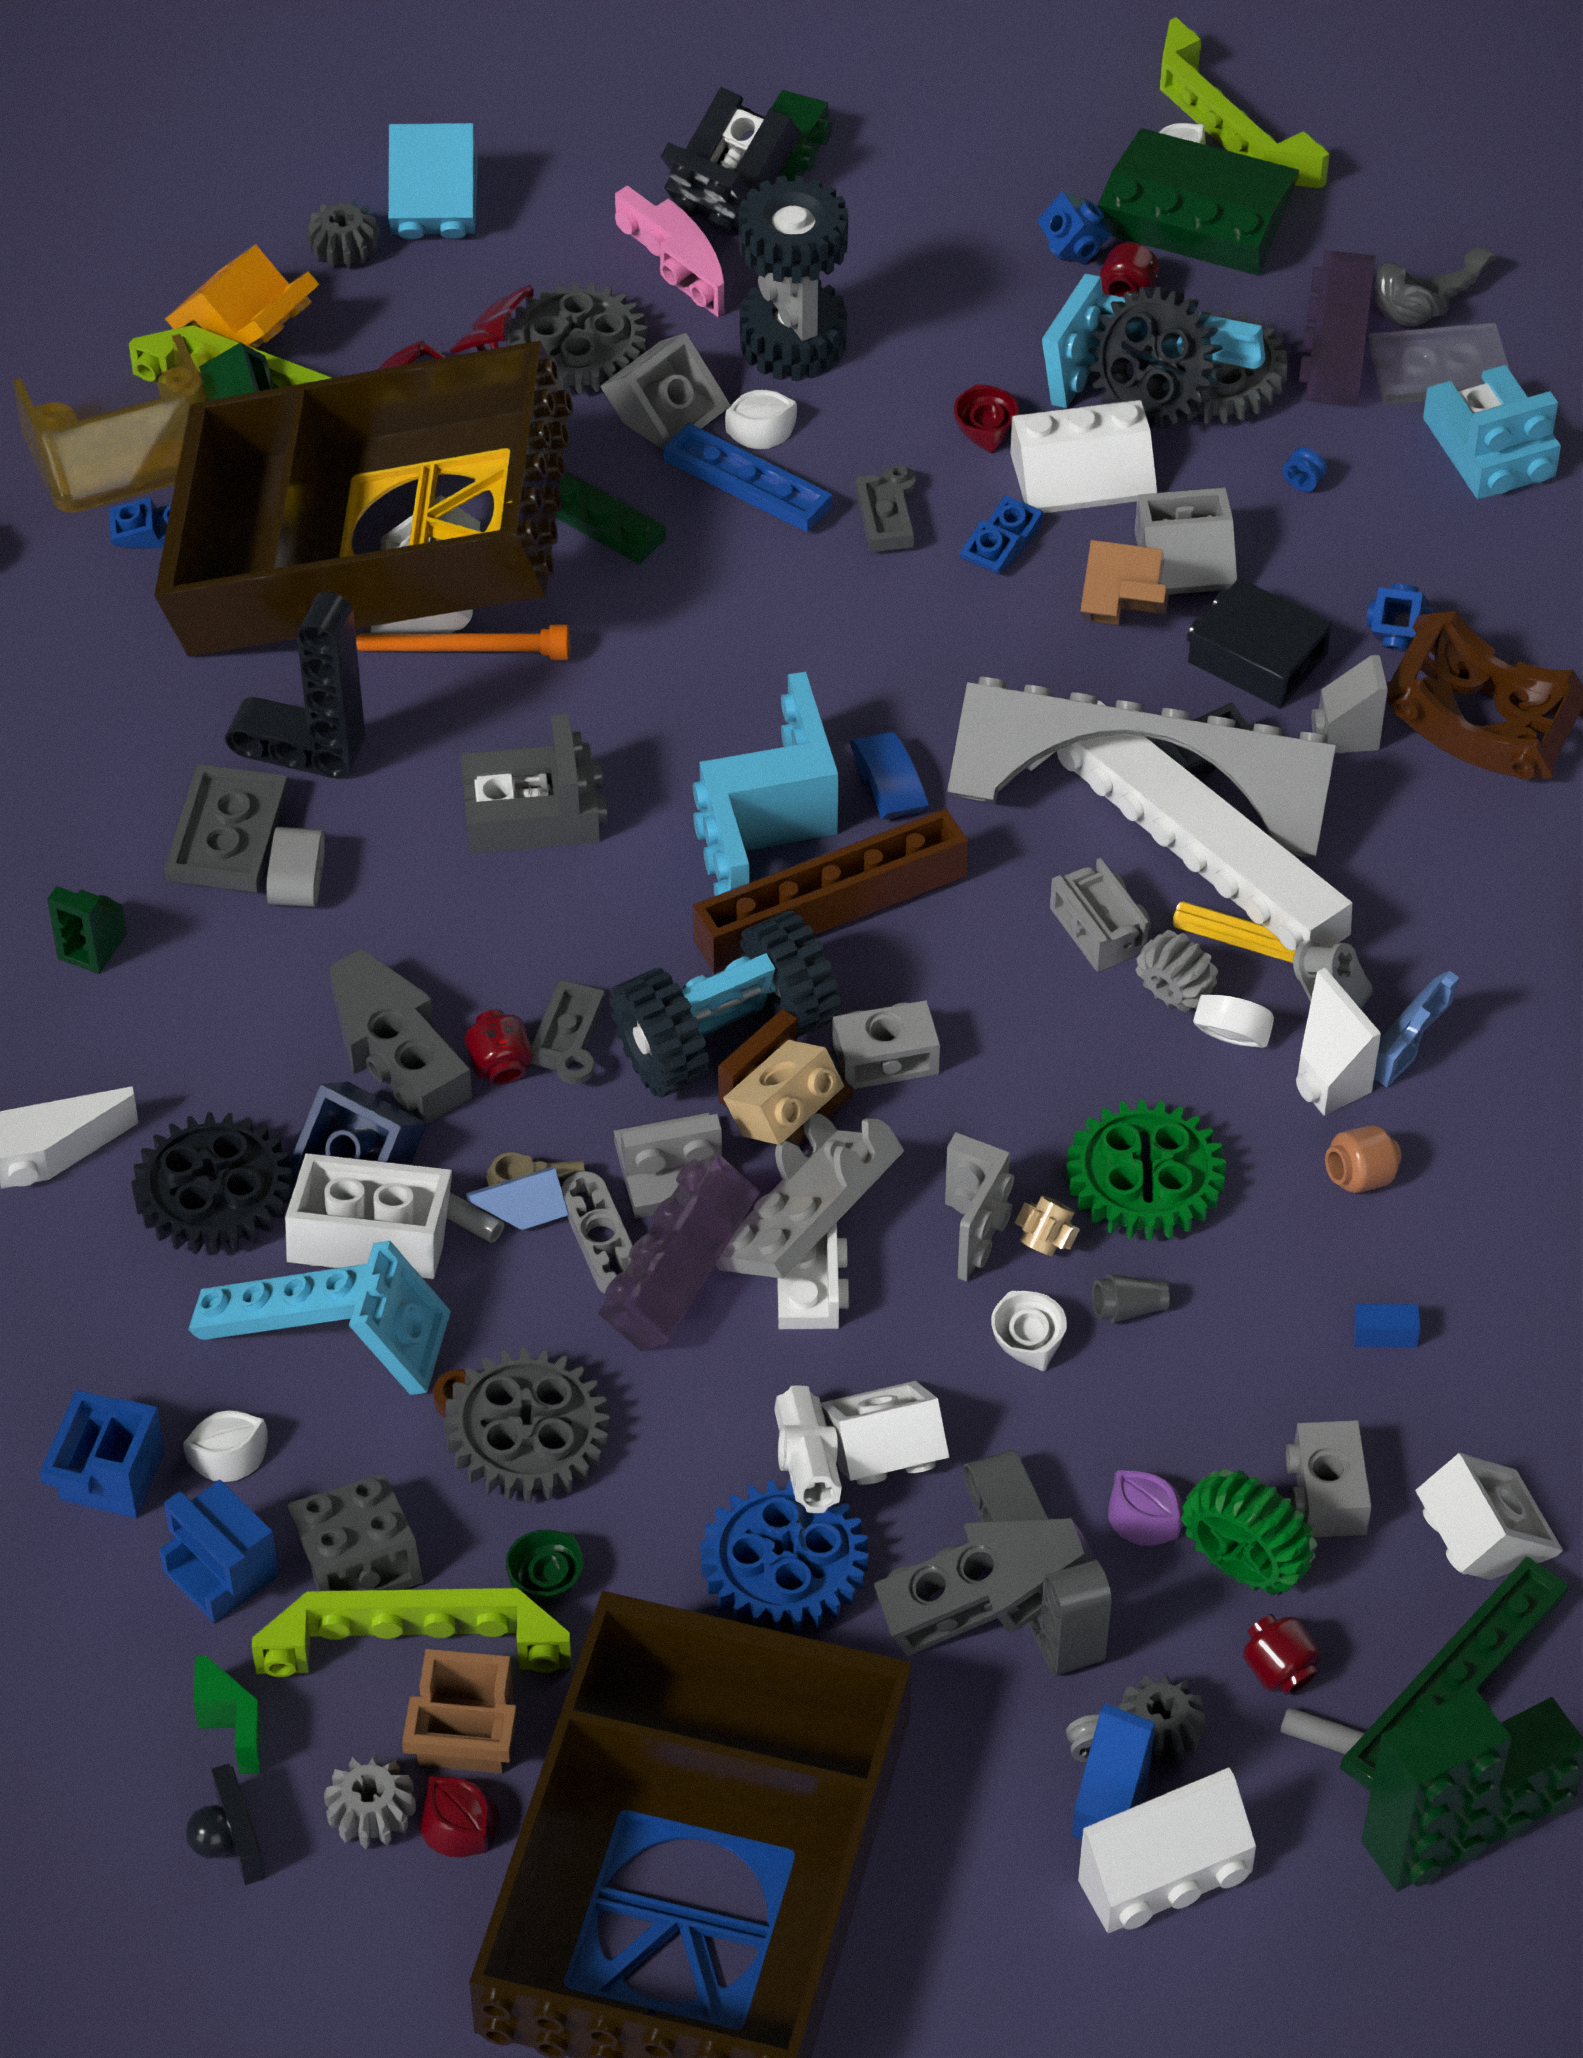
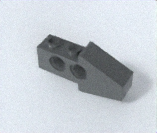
M362 948L329 966L332 996L353 1074L368 1067L377 1082L382 1083L385 1081L393 1090L394 1097L403 1111L407 1113L412 1112L416 1118L426 1122L427 1125L472 1099L470 1069L434 1030L431 999L425 992Z
M1073 1519L990 1521L963 1524L969 1540L968 1543L961 1546L953 1545L940 1550L935 1557L915 1566L897 1568L887 1578L874 1583L891 1637L904 1653L910 1656L996 1618L1000 1620L1009 1633L1022 1628L1041 1615L1045 1575L1094 1560L1086 1538ZM993 1568L988 1577L976 1581L981 1572ZM945 1589L938 1599L929 1601L934 1592Z

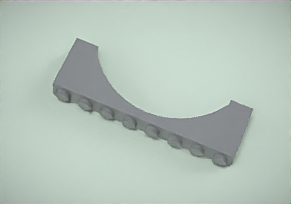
M979 677L978 684L967 682L947 790L951 797L996 804L998 792L1016 775L1035 761L1057 749L1101 736L1133 735L1151 737L1188 749L1212 763L1229 777L1248 798L1272 839L1294 856L1316 860L1336 745L1327 744L1328 736L1311 732H1300L1299 739L1281 736V728L1264 724H1254L1253 731L1235 728V720L1217 716H1208L1207 723L1189 720V712L1170 708H1162L1161 715L1143 712L1144 705L1123 700H1117L1115 707L1098 705V697L1083 693L1071 692L1070 699L1051 697L1052 689L1036 685H1025L1024 692L1006 689V681L989 677Z

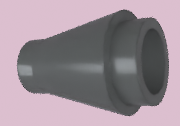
M1107 1274L1104 1279H1096L1093 1284L1092 1304L1094 1313L1098 1319H1107L1111 1324L1154 1311L1167 1310L1169 1307V1288L1164 1280L1152 1281Z

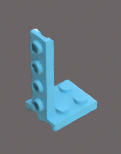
M1084 274L1042 338L1051 405L1068 408L1077 392H1082L1087 377L1091 372L1089 366L1098 362V356L1088 352L1089 348L1100 346V340L1095 338L1092 332L1093 330H1105L1106 328L1099 317L1101 314L1114 315L1110 304L1112 301H1123L1125 303L1123 297L1103 293L1100 276ZM1209 316L1204 324L1205 328L1217 327L1219 330L1210 338L1211 344H1219L1223 347L1222 350L1212 354L1213 360L1250 369L1259 368L1265 361L1262 326ZM1144 320L1141 324V334L1145 339L1148 333V326ZM1181 336L1177 340L1179 354H1182L1184 350V341Z
M391 1241L373 1243L367 1264L201 1289L188 1330L195 1337L208 1340L351 1319L349 1326L405 1390L410 1395L428 1392L451 1311Z

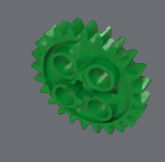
M1139 1099L1137 1110H1130L1124 1101H1120L1118 1114L1114 1115L1110 1110L1103 1107L1101 1108L1100 1122L1088 1117L1085 1122V1131H1075L1074 1145H1069L1066 1165V1179L1070 1180L1069 1194L1070 1196H1078L1079 1211L1092 1208L1091 1222L1093 1224L1100 1222L1104 1218L1108 1219L1109 1233H1113L1121 1225L1126 1227L1127 1239H1132L1137 1229L1144 1230L1148 1241L1153 1240L1154 1232L1158 1229H1161L1164 1235L1170 1239L1173 1238V1228L1175 1225H1178L1186 1232H1190L1192 1217L1205 1222L1207 1209H1216L1218 1196L1223 1193L1226 1160L1221 1159L1222 1144L1212 1143V1128L1199 1131V1116L1192 1117L1187 1121L1183 1120V1107L1181 1106L1169 1114L1165 1112V1104L1161 1100L1154 1110L1147 1109L1144 1099ZM1140 1137L1148 1139V1174L1151 1178L1150 1203L1145 1202L1143 1199V1163L1140 1160L1142 1148Z

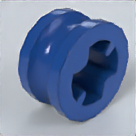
M1300 447L1293 452L1282 466V473L1287 483L1293 488L1302 492H1309L1325 476L1327 466L1324 459L1316 451Z

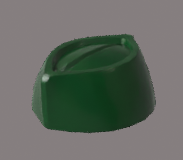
M536 1530L521 1536L512 1544L506 1556V1570L511 1588H518L538 1606L557 1602L567 1595L578 1582L584 1568L583 1555L575 1536L555 1530Z

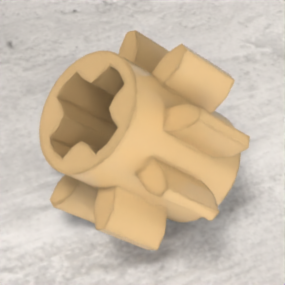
M1043 1195L1037 1205L1024 1202L1014 1222L1018 1226L1023 1227L1022 1230L1024 1232L1020 1241L1048 1256H1053L1057 1247L1063 1250L1064 1248L1070 1250L1080 1228L1072 1225L1071 1222L1075 1213L1074 1210Z

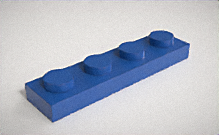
M687 423L663 447V461L807 533L832 507L831 493L690 423Z

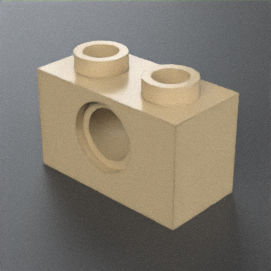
M787 1040L723 1099L743 1137L780 1145L844 1087V1084L825 1047Z

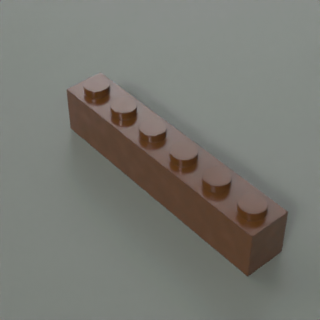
M945 808L693 904V941L713 973L725 970L730 963L741 958V954L745 953L740 947V940L743 939L741 936L742 931L783 912L791 910L795 912V915H800L804 919L805 926L809 925L814 931V935L966 877L968 839L948 809Z

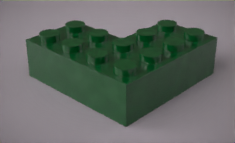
M1473 1687L1381 1734L1361 1843L1396 1892L1412 1884L1416 1887L1423 1886L1435 1879L1443 1868L1458 1860L1461 1863L1472 1861L1486 1849L1487 1845L1502 1837L1506 1840L1516 1838L1525 1832L1533 1821L1547 1814L1553 1817L1568 1810L1576 1801L1583 1774V1737L1553 1697L1500 1723L1481 1695Z

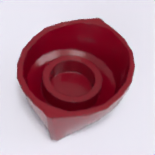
M976 384L963 392L954 404L955 420L961 431L970 441L989 453H994L1012 431V416H1016L1019 413L1018 403L1011 394L1000 388Z
M430 1776L419 1821L420 1832L427 1845L436 1852L448 1857H467L486 1853L495 1838L500 1821L497 1806L490 1795L477 1784L463 1778Z

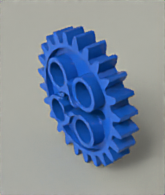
M771 1479L767 1482V1492L760 1494L753 1485H748L747 1500L744 1501L740 1497L731 1494L729 1496V1510L719 1507L715 1509V1523H706L705 1540L700 1543V1555L702 1558L701 1575L707 1578L708 1594H718V1608L720 1610L734 1605V1621L740 1622L750 1615L753 1617V1626L762 1627L765 1621L772 1622L773 1630L781 1632L784 1623H791L795 1633L801 1634L802 1621L809 1619L817 1629L822 1628V1613L825 1612L835 1619L840 1618V1602L852 1606L855 1603V1589L864 1588V1572L868 1571V1538L866 1535H861V1519H850V1505L848 1503L841 1504L835 1508L833 1504L827 1508L825 1513H809L801 1503L795 1500L791 1479H789L785 1490H778L776 1484ZM775 1523H782L787 1526L775 1528L770 1525ZM815 1549H826V1550H828V1552H825V1553H816V1552H813L812 1550H815ZM745 1559H752L757 1562L752 1564H744L740 1561ZM786 1585H796L799 1588L794 1590H787L782 1587Z

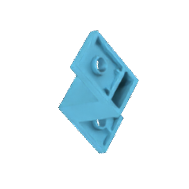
M806 671L788 674V694L781 695L783 716L785 721L788 722L786 725H781L784 747L699 762L700 781L693 782V794L696 807L700 812L693 813V819L698 840L706 839L708 846L703 849L708 875L716 874L718 882L714 883L715 896L749 883V862L745 851L837 835L838 772Z

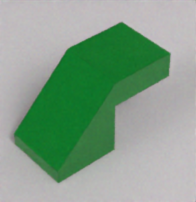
M206 1655L195 1656L193 1703L198 1729L235 1728V1753L239 1774H260L262 1724L258 1700Z

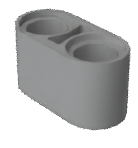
M275 828L267 874V902L269 905L317 906L325 854V834L323 829Z

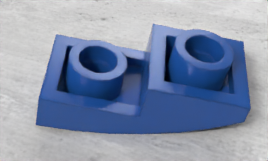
M1004 495L989 520L984 521L981 519L959 553L960 558L998 575L1001 574L1014 562L1044 522L1043 511Z
M147 497L109 508L110 539L112 544L128 548H163L171 504L156 508L152 498Z
M895 732L851 740L850 745L862 784H870L881 820L922 813L928 808L929 804L916 769Z

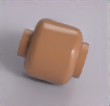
M1367 1125L1338 1133L1332 1139L1330 1148L1326 1151L1325 1165L1329 1177L1335 1184L1340 1185L1341 1188L1349 1193H1361L1389 1185L1395 1179L1398 1165L1401 1162V1149L1398 1142L1378 1125Z

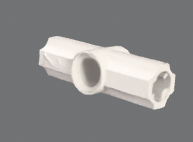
M791 1386L784 1394L776 1397L774 1409L780 1432L778 1440L779 1468L781 1471H789L795 1500L801 1503L807 1512L825 1513L828 1507L839 1503L842 1490L836 1467L838 1449L835 1427L826 1426L820 1399L810 1392L808 1386Z

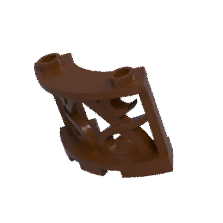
M1458 611L1419 615L1413 625L1416 634L1391 681L1386 682L1388 689L1386 700L1391 705L1393 712L1429 742L1469 764L1524 780L1552 778L1556 771L1553 765L1577 717L1583 716V686L1574 670L1547 669L1520 661L1514 667L1494 657L1493 654L1496 649L1482 640L1466 624ZM1430 652L1435 656L1434 660L1428 656ZM1420 670L1428 676L1424 677L1423 680L1416 679ZM1480 690L1494 698L1497 710L1507 721L1485 726L1470 724L1462 715L1453 692L1469 695ZM1548 714L1555 715L1553 719L1546 718ZM1536 732L1545 734L1542 742L1536 739Z

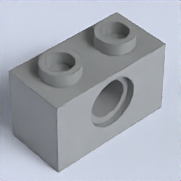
M927 1000L914 1003H898L891 1007L867 1011H852L844 1015L833 1016L832 1047L841 1078L851 1085L853 1089L939 1074L940 1043Z
M1358 1420L1297 1423L1294 1444H1286L1288 1475L1296 1474L1298 1487L1292 1488V1507L1303 1512L1305 1515L1303 1522L1310 1525L1314 1530L1312 1537L1367 1535L1371 1502ZM1326 1477L1333 1479L1334 1481H1325L1320 1478Z

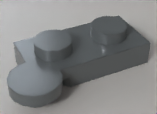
M902 465L888 467L882 472L881 480L876 475L855 477V492L870 552L914 547V533L904 496L914 490L915 474L908 467Z

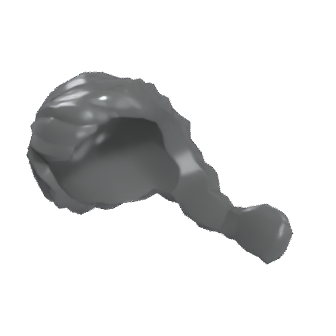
M1476 246L1464 256V269L1457 270L1451 274L1426 279L1409 275L1406 269L1401 268L1394 262L1381 264L1377 268L1376 282L1373 286L1377 307L1385 318L1404 328L1420 326L1434 317H1444L1450 307V299L1459 292L1466 291L1469 285L1475 284L1476 279L1480 276V272L1495 260L1494 254L1490 249Z

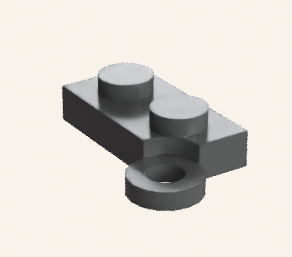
M559 980L532 1043L533 1059L530 1064L556 1070L558 1077L568 1084H580L589 1080L594 1073V1060L592 1055L586 1051V1048L605 1004V990ZM574 1061L580 1062L584 1065L580 1070L572 1071L567 1068Z

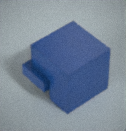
M76 1389L39 1471L41 1483L57 1487L59 1499L62 1501L137 1519L165 1454L157 1407L122 1398L114 1399Z
M221 1479L191 1501L179 1491L164 1502L168 1531L175 1538L159 1549L162 1571L214 1624L279 1576L273 1531Z

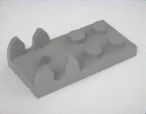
M818 1113L813 1114L804 1123V1134L810 1143L808 1154L804 1156L799 1146L787 1141L776 1146V1163L783 1180L769 1194L761 1197L755 1203L754 1210L738 1226L725 1234L723 1242L710 1255L718 1270L783 1279L904 1152L891 1128L879 1119L866 1118L862 1120V1133L840 1131L825 1116Z

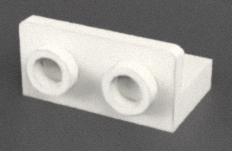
M837 1222L826 1233V1236H823L783 1279L777 1278L779 1329H839V1309H848L849 1292L848 1279H838V1268H847V1238H837Z

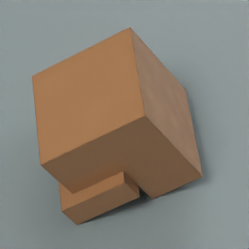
M1091 540L1080 610L1083 621L1119 626L1121 608L1124 610L1166 615L1169 597L1167 586L1161 584L1165 561L1163 549Z
M425 1649L419 1685L420 1697L410 1696L402 1740L403 1753L417 1754L418 1766L502 1774L504 1762L510 1763L517 1718L516 1705H513L510 1656Z

